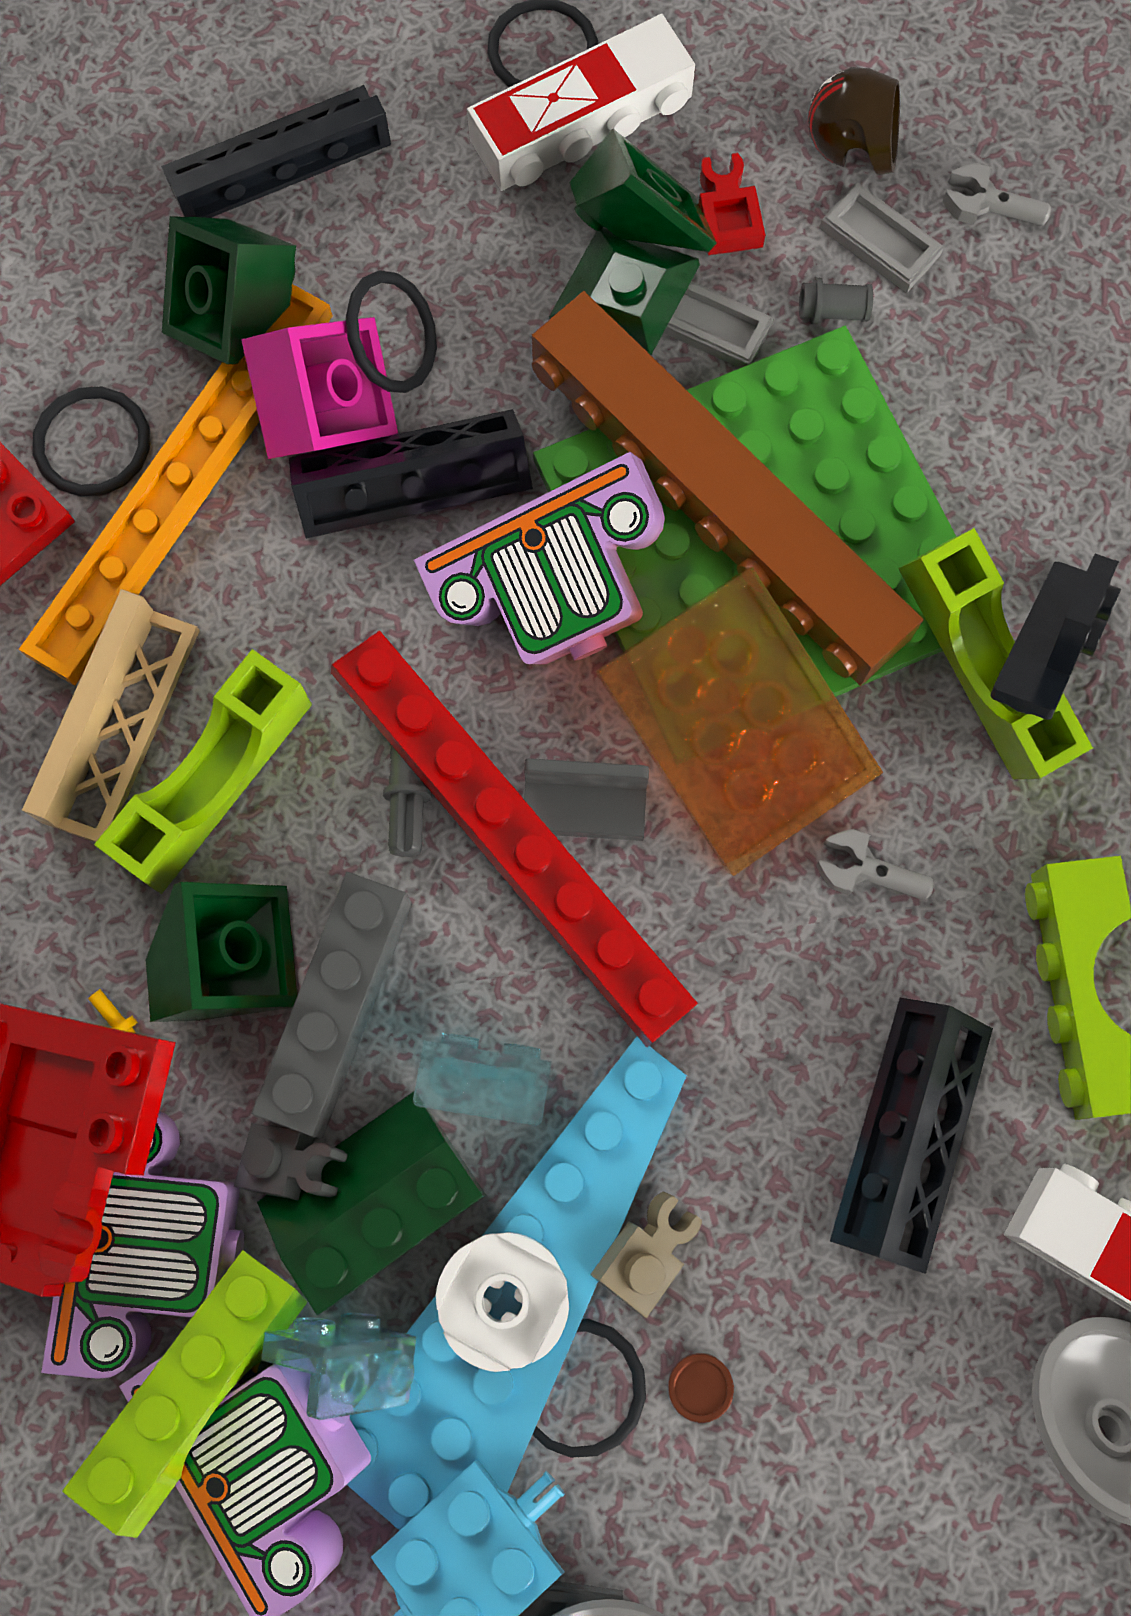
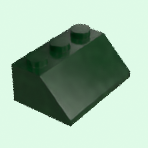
M416 1090L335 1146V1148L341 1149L347 1154L346 1161L338 1162L331 1160L327 1162L322 1169L321 1179L323 1183L338 1188L337 1196L324 1198L301 1189L298 1201L266 1195L257 1201L280 1259L317 1316L329 1310L487 1196Z

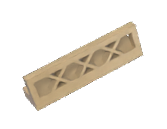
M123 589L120 590L22 811L40 823L96 843L124 807L200 630L197 626L155 612L143 596ZM152 626L180 635L172 656L149 665L143 651V645ZM139 659L142 669L132 673L136 661ZM165 671L158 686L154 675ZM147 678L154 694L149 709L126 719L119 702L125 689L124 687ZM115 712L119 722L108 727ZM142 724L136 738H134L131 728ZM123 732L130 747L125 764L103 773L95 756L101 741ZM91 766L95 777L84 781ZM118 778L111 793L107 783ZM99 786L106 807L97 828L68 819L76 797Z

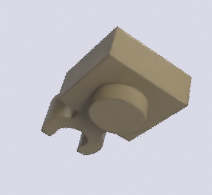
M664 1191L656 1195L651 1201L647 1211L648 1224L644 1230L628 1221L590 1274L646 1319L684 1266L679 1259L671 1254L677 1244H683L692 1240L702 1224V1219L686 1211L681 1216L680 1221L670 1227L668 1221L669 1214L679 1200Z

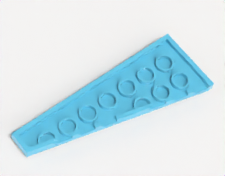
M638 1036L483 1234L513 1232L528 1236L545 1246L557 1260L567 1279L569 1312L563 1333L552 1350L533 1363L531 1362L522 1368H514L509 1371L493 1372L475 1367L458 1356L449 1346L443 1334L444 1330L439 1322L435 1296L349 1406L350 1420L370 1452L371 1461L347 1486L399 1531L474 1461L481 1463L499 1488L506 1492L510 1488L598 1281L590 1274L618 1237L687 1076L652 1047H646ZM505 1281L500 1289L491 1286L487 1288L484 1297L492 1303L489 1314L493 1318L501 1320L506 1312H512L517 1315L521 1310L522 1303L514 1298L517 1289L514 1284Z

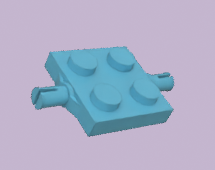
M474 1461L371 1556L373 1562L395 1591L400 1609L393 1616H519L565 1572L544 1546L538 1526L535 1523L545 1511L560 1497L565 1495L560 1485H555L537 1502V1497L555 1481L545 1471L544 1475L517 1499L515 1496L499 1488L481 1463Z

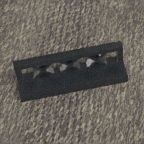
M362 85L161 167L183 216L212 218L390 146L391 140L386 112L378 96L370 97L365 86Z
M513 409L289 457L291 487L306 539L533 489L524 436Z
M899 998L830 1242L926 1274L993 1028L950 1005ZM961 1030L967 1033L961 1059L957 1062L954 1049L959 1031ZM946 1095L948 1106L944 1120L939 1123L937 1110L941 1097ZM929 1156L931 1167L927 1181L922 1184L920 1172L924 1159ZM912 1218L914 1228L907 1253L900 1251L899 1247L905 1225Z

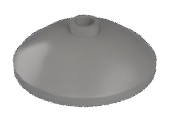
M1092 1317L1080 1320L1057 1333L1044 1347L1038 1358L1033 1377L1032 1400L1034 1415L1043 1444L1052 1462L1067 1483L1080 1497L1104 1515L1131 1525V1323L1116 1318ZM1099 1425L1104 1429L1106 1437L1101 1432Z

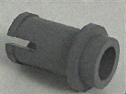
M814 277L812 283H802L799 296L800 318H810L811 324H818L820 319L861 320L862 322L870 320L873 308L872 284H824L820 277Z

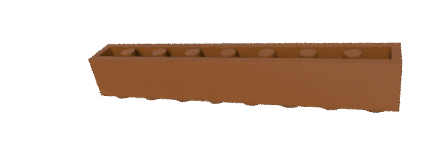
M585 291L581 292L532 334V369L542 384L552 391L558 388L572 402V408L576 416L587 428L591 430L599 428L613 442L612 447L618 457L631 452L640 458L650 480L654 483L653 487L661 501L674 511L681 509L695 523V530L698 536L710 549L715 552L722 550L738 565L737 572L744 583L756 593L764 591L780 607L779 612L782 619L794 632L799 635L807 633L823 649L822 655L826 663L838 675L844 678L850 676L862 686L913 638L924 619Z

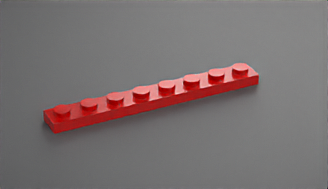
M380 630L332 663L331 674L646 1047L655 1042L698 1004Z

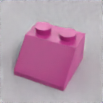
M375 317L358 319L360 339L366 356L377 371L387 377ZM346 320L289 327L242 339L268 459L398 434L390 392L371 382L356 363L347 338Z

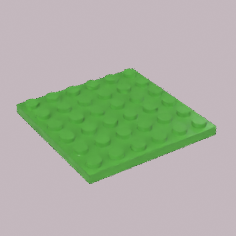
M846 325L688 389L687 391L924 619L913 638L864 684L943 651L898 568L956 537ZM597 428L596 430L589 429L533 452V461L547 491L550 492L618 458L612 447L613 442ZM659 498L665 520L663 531L658 539L648 547L638 550L617 547V554L640 603L643 615L639 621L614 632L676 765L860 687L850 676L844 678L833 671L822 655L823 649L807 633L799 635L794 632L782 619L779 612L780 607L764 591L756 593L749 588L737 572L738 565L722 550L715 552L710 549L698 536L695 530V523L681 509L674 511L667 507Z

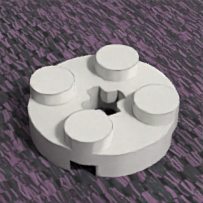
M513 1232L485 1234L460 1248L443 1269L436 1290L439 1322L444 1330L443 1334L449 1346L469 1364L493 1372L522 1368L531 1362L533 1363L550 1352L563 1333L569 1312L567 1279L554 1255L538 1241ZM505 1281L517 1287L514 1298L522 1303V1308L517 1315L512 1312H506L501 1320H498L489 1314L492 1303L484 1295L489 1286L500 1289Z

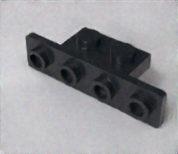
M1095 553L1087 571L1062 562L1053 563L994 684L990 695L993 700L1009 705L1012 709L1024 714H1033L1047 720L1052 719L1080 653L1093 657L1121 591V588L1110 585L1119 561Z

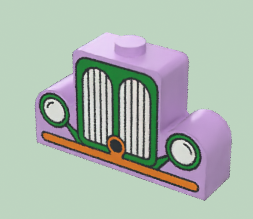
M628 452L414 559V562L435 609L441 617L450 623L480 626L491 623L501 613L519 655L526 664L545 665L570 653L574 661L606 648L607 644L604 637L642 618V608L616 550L618 546L638 550L651 545L663 531L665 516L661 502L642 460L633 453Z
M159 1111L144 1176L113 1172L101 1222V1239L93 1254L88 1277L82 1282L64 1284L61 1296L53 1297L41 1373L100 1379L113 1377L138 1365L148 1353L151 1344V1327L146 1316L142 1315L141 1312L193 1317L243 1250L244 1232L243 1230H235L240 1192L239 1188L234 1187V1182L166 1176L162 1173V1168L168 1166L175 1158L180 1145L179 1131L175 1122L163 1112Z
M304 1347L297 1348L245 1384L236 1383L212 1413L194 1441L184 1462L182 1476L175 1485L249 1616L282 1615L302 1602L339 1565L343 1554V1538L339 1527L330 1516L319 1510L314 1511L313 1508L343 1489L371 1461L370 1452L350 1420V1412L345 1399L339 1391L330 1387L311 1353ZM161 1358L119 1386L128 1402Z

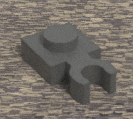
M251 1123L234 1187L297 1201L299 1200L301 1189L314 1195L331 1198L337 1196L338 1188L322 1182V1169L331 1160L345 1162L347 1154L341 1149L324 1143L314 1144V1136L296 1130Z

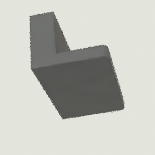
M525 759L524 800L554 835L643 841L646 789L649 779L648 766Z

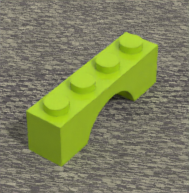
M975 528L942 543L898 568L1013 780L1041 779L1093 749L1064 693L1050 720L1033 714L1018 712L1009 705L991 698L990 695L1015 641L1010 633L1002 609L1001 593L1004 582Z
M252 649L214 695L212 711L207 725L183 762L156 787L144 793L135 794L94 845L162 895L312 706L301 683Z
M1121 856L1046 864L1031 874L1032 883L1026 885L1025 901L1030 918L1032 920L1039 919L1043 944L1037 946L1036 962L1041 979L1043 981H1050L1054 1006L1048 1008L1047 1023L1052 1041L1055 1044H1061L1066 1069H1061L1058 1076L1062 1101L1067 1108L1073 1107L1075 1120L1131 1114V1034L1115 1024L1105 1012L1097 996L1094 984V964L1101 944L1110 932L1131 919V905Z
M242 1250L62 1492L115 1535L137 1538L181 1478L186 1457L212 1413L229 1391L250 1369L267 1359L307 1304L305 1298L293 1286Z

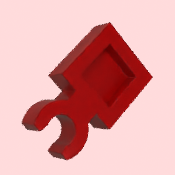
M739 153L731 154L730 173L726 175L714 172L710 157H704L701 164L700 184L706 193H700L699 205L717 242L710 252H707L708 256L763 248L766 234L756 187L739 188L744 170L742 157Z

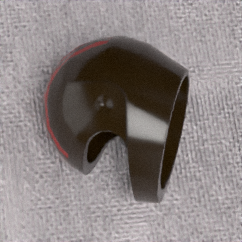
M850 67L828 78L815 92L808 112L809 133L816 149L825 159L842 167L845 165L848 150L854 148L863 149L868 153L877 175L894 172L900 124L899 81L873 69Z

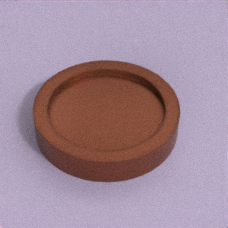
M696 1353L684 1357L675 1365L669 1377L668 1392L674 1408L680 1415L693 1422L706 1423L716 1420L727 1411L733 1399L734 1384L729 1370L719 1359L709 1354Z

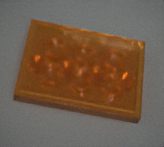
M753 567L746 568L595 671L724 868L732 876L741 872L883 773Z

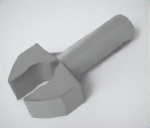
M973 163L952 171L948 184L969 188L975 194L973 196H965L956 191L946 190L943 203L958 221L974 225L977 216L987 212H993L1040 226L1048 221L1051 213L1049 203L996 189L989 180L992 167Z
M851 829L834 834L824 841L823 844L826 846L847 851L850 853L853 861L860 865H854L848 869H840L834 864L820 860L816 867L832 890L850 895L855 885L868 881L921 900L928 899L933 891L934 882L931 877L874 858L867 846L871 836L869 834Z

